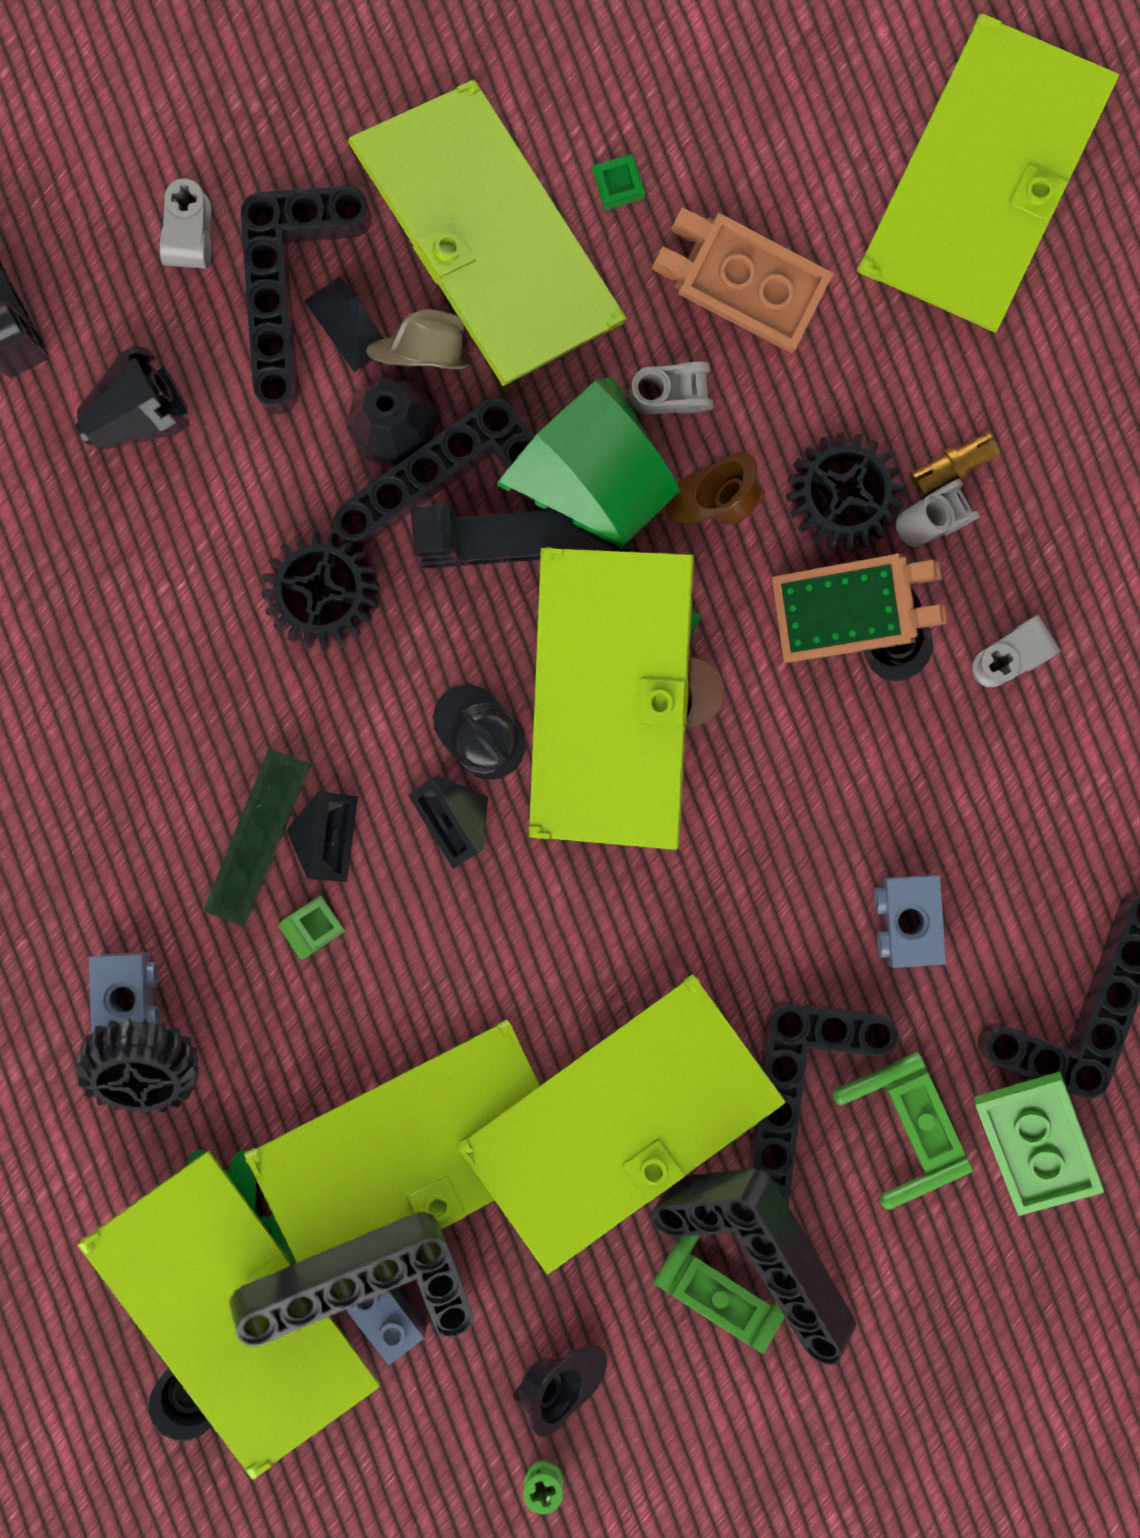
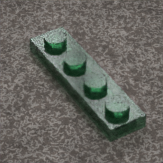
M268 749L203 911L239 926H247L311 764L274 749Z

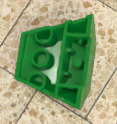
M613 376L594 381L539 431L497 483V486L507 491H510L512 488L536 500L535 505L543 509L550 507L572 518L573 524L621 548L680 492L672 473L656 450Z

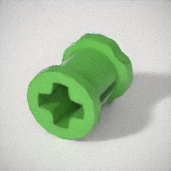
M539 1460L528 1467V1472L524 1477L523 1497L527 1507L534 1513L548 1514L556 1510L561 1504L563 1498V1475L558 1465L547 1460ZM543 1481L546 1487H551L550 1491L544 1492L541 1486L536 1487V1483Z

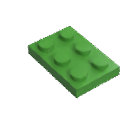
M1061 1071L974 1097L976 1109L1018 1216L1104 1193L1102 1181Z

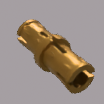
M985 432L957 449L950 447L942 452V457L916 471L910 472L909 476L915 489L920 487L917 493L921 497H925L928 493L952 480L960 479L962 481L967 478V472L993 458H998L1000 451L996 441L993 440L989 443L992 435L989 432Z

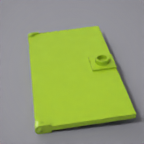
M979 14L965 48L868 250L860 261L857 271L875 281H881L996 333L1120 74L1004 25L1002 21L993 17Z
M475 80L462 84L453 91L349 137V145L412 242L413 249L434 282L440 286L502 386L511 383L604 333L606 334L627 321L623 311Z
M541 548L529 837L678 850L680 844L685 725L687 723L694 555Z
M694 974L683 980L684 982L472 1136L465 1138L456 1145L459 1153L468 1165L471 1166L547 1275L786 1103Z
M506 1019L497 1024V1026L256 1149L253 1148L244 1153L297 1263L418 1212H426L433 1215L442 1230L495 1201L471 1166L468 1165L459 1153L456 1145L465 1138L472 1136L540 1085L519 1044L512 1025Z
M209 1150L103 1226L82 1238L77 1244L78 1248L105 1281L251 1479L261 1475L275 1462L380 1387V1382L331 1316L259 1346H247L238 1339L229 1306L231 1295L241 1286L291 1266L293 1263L277 1244Z

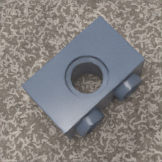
M918 875L880 878L881 888L874 889L876 913L883 914L884 931L877 933L879 957L886 958V965L892 968L946 964L940 876ZM913 909L918 916V925L912 932L903 933L898 925L899 916L903 911Z
M151 952L98 954L89 957L91 1034L94 1032L95 1026L107 1027L110 1020L124 1023L127 1017L133 1022H143L146 1018L148 1023H160V1010L158 1006H153L152 988L158 987L159 970L157 962H151ZM121 987L131 989L135 995V1005L131 1010L124 1009L118 1003L117 993Z
M399 1286L346 1309L388 1366L425 1337L428 1324Z

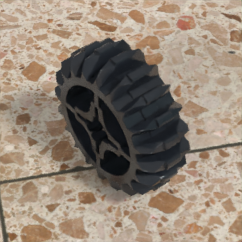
M838 433L835 439V447H833L831 441L826 436L822 437L819 440L821 453L811 445L806 447L804 453L808 461L797 458L793 464V467L802 475L790 474L787 478L789 485L799 488V490H793L786 494V501L800 502L799 506L789 512L790 517L798 518L804 515L806 520L802 522L798 530L804 533L811 526L816 529L817 532L811 539V542L814 544H818L824 535L828 536V550L833 551L837 547L839 539H843L845 551L851 552L855 546V537L863 548L869 547L871 545L869 532L874 537L882 539L886 535V531L881 523L893 526L897 519L889 510H900L904 504L900 499L891 496L899 494L905 489L903 483H891V479L901 473L900 467L886 468L885 464L891 459L892 454L887 451L880 458L874 454L879 445L877 441L873 440L867 449L862 448L863 436L861 434H856L851 445H847L845 434ZM833 460L856 462L852 469L845 474H837L831 470L826 473L819 469L823 464ZM867 470L873 476L878 487V504L872 501L873 496L865 491L863 487V477ZM855 476V480L850 486L853 489L850 494H855V498L848 497L835 509L834 507L839 500L837 494L840 492V490H835V487H843L844 484H847ZM811 481L819 484L817 489L821 490L827 497L828 505L823 516L813 503ZM845 510H852L858 514L865 512L871 516V519L854 526H842L834 523L841 512Z
M314 531L312 533V545L309 546L304 537L298 535L295 537L298 550L293 552L286 544L280 547L281 551L287 556L283 563L275 557H271L269 563L278 569L277 575L264 573L263 580L275 585V589H266L261 594L265 600H276V603L268 606L265 612L270 617L282 614L274 624L278 631H283L292 625L287 639L293 643L300 638L302 633H305L303 645L309 649L314 646L316 636L319 637L321 648L324 650L330 649V636L335 635L339 645H347V638L343 631L349 629L356 637L361 636L360 628L354 623L360 618L363 622L371 624L373 618L363 611L364 607H379V601L373 597H367V593L379 591L381 589L380 583L366 581L367 578L377 573V569L374 565L360 567L368 558V554L364 550H360L353 556H350L355 547L354 542L346 540L338 548L339 536L337 533L331 532L326 545H323L321 533ZM322 557L321 562H318L315 571L310 576L291 577L295 570L304 562ZM336 559L350 567L356 582V592L336 585V570L334 569ZM324 580L325 584L336 594L330 593L327 598L323 596L324 600L318 601L317 596L306 587L313 588L315 584L319 585V581ZM287 590L306 596V612L309 613L307 623L298 620L289 606ZM336 604L352 605L348 612L339 620L327 625H320L321 619H325L326 612L331 606Z
M128 1017L124 1023L110 1020L107 1027L95 1026L94 1032L86 1035L84 1042L81 1044L76 1060L78 1086L85 1089V1096L96 1098L97 1105H111L112 1111L124 1109L128 1110L130 1114L133 1111H142L146 1115H149L151 1110L166 1112L168 1106L180 1107L182 1100L190 1098L191 1091L195 1088V1081H198L199 1058L197 1056V1048L191 1046V1038L181 1036L180 1029L178 1028L166 1029L164 1022L151 1024L147 1022L146 1018L143 1022H133Z

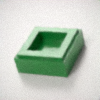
M633 153L591 167L604 211L645 199L646 194Z

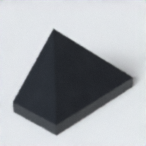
M340 276L305 300L308 308L354 373L374 360L367 354V347L374 341L384 338L361 301Z
M438 775L408 794L453 869L483 851L488 804L487 796Z
M318 791L287 829L288 836L307 879L347 882L358 796Z

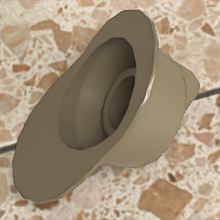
M422 309L411 313L402 321L394 338L374 341L368 345L366 350L370 358L390 365L464 369L470 366L472 361L470 355L462 349L464 324L459 316L434 309Z

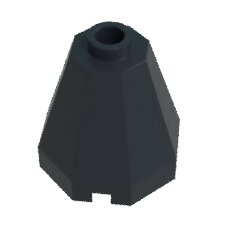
M134 345L122 352L77 409L78 422L76 423V429L86 444L90 446L94 444L97 448L105 450L176 435L190 426L189 419L182 418V416L188 413V406L176 383L164 366L156 371L150 364L156 357L149 349Z
M383 374L354 392L346 428L366 461L380 462L395 467L434 439L440 414L419 381Z

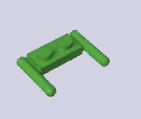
M918 1052L833 1091L835 1103L842 1106L884 1086L886 1087L889 1098L925 1173L882 1193L880 1202L887 1210H891L973 1172Z
M701 1235L679 1237L652 1283L764 1355L785 1318L776 1301L774 1300L770 1306L691 1255L690 1253Z

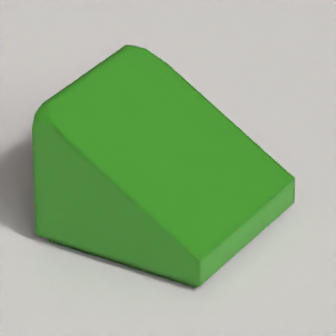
M321 895L278 924L279 929L301 960H304L345 932Z

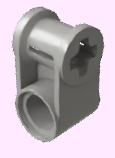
M186 178L177 179L168 186L164 196V219L160 237L161 262L163 266L208 269L211 261V202L196 182ZM189 197H193L196 203L189 204L188 211H184L181 204H188Z
M686 362L671 366L642 368L634 376L629 388L628 398L630 405L635 411L645 415L663 413L692 414L712 410L714 408L713 400L708 398L706 375L710 372V364L707 362ZM645 382H651L659 388L661 395L657 399L647 400L640 395L638 386Z
M960 479L934 491L898 515L896 529L903 542L911 547H921L944 534L947 536L981 517L978 511H972L960 489L963 485Z
M1036 615L1006 633L1004 638L975 656L972 662V673L974 679L979 684L985 687H997L1025 671L1028 672L1060 653L1061 650L1040 616ZM999 659L1003 666L998 671L992 672L989 665Z

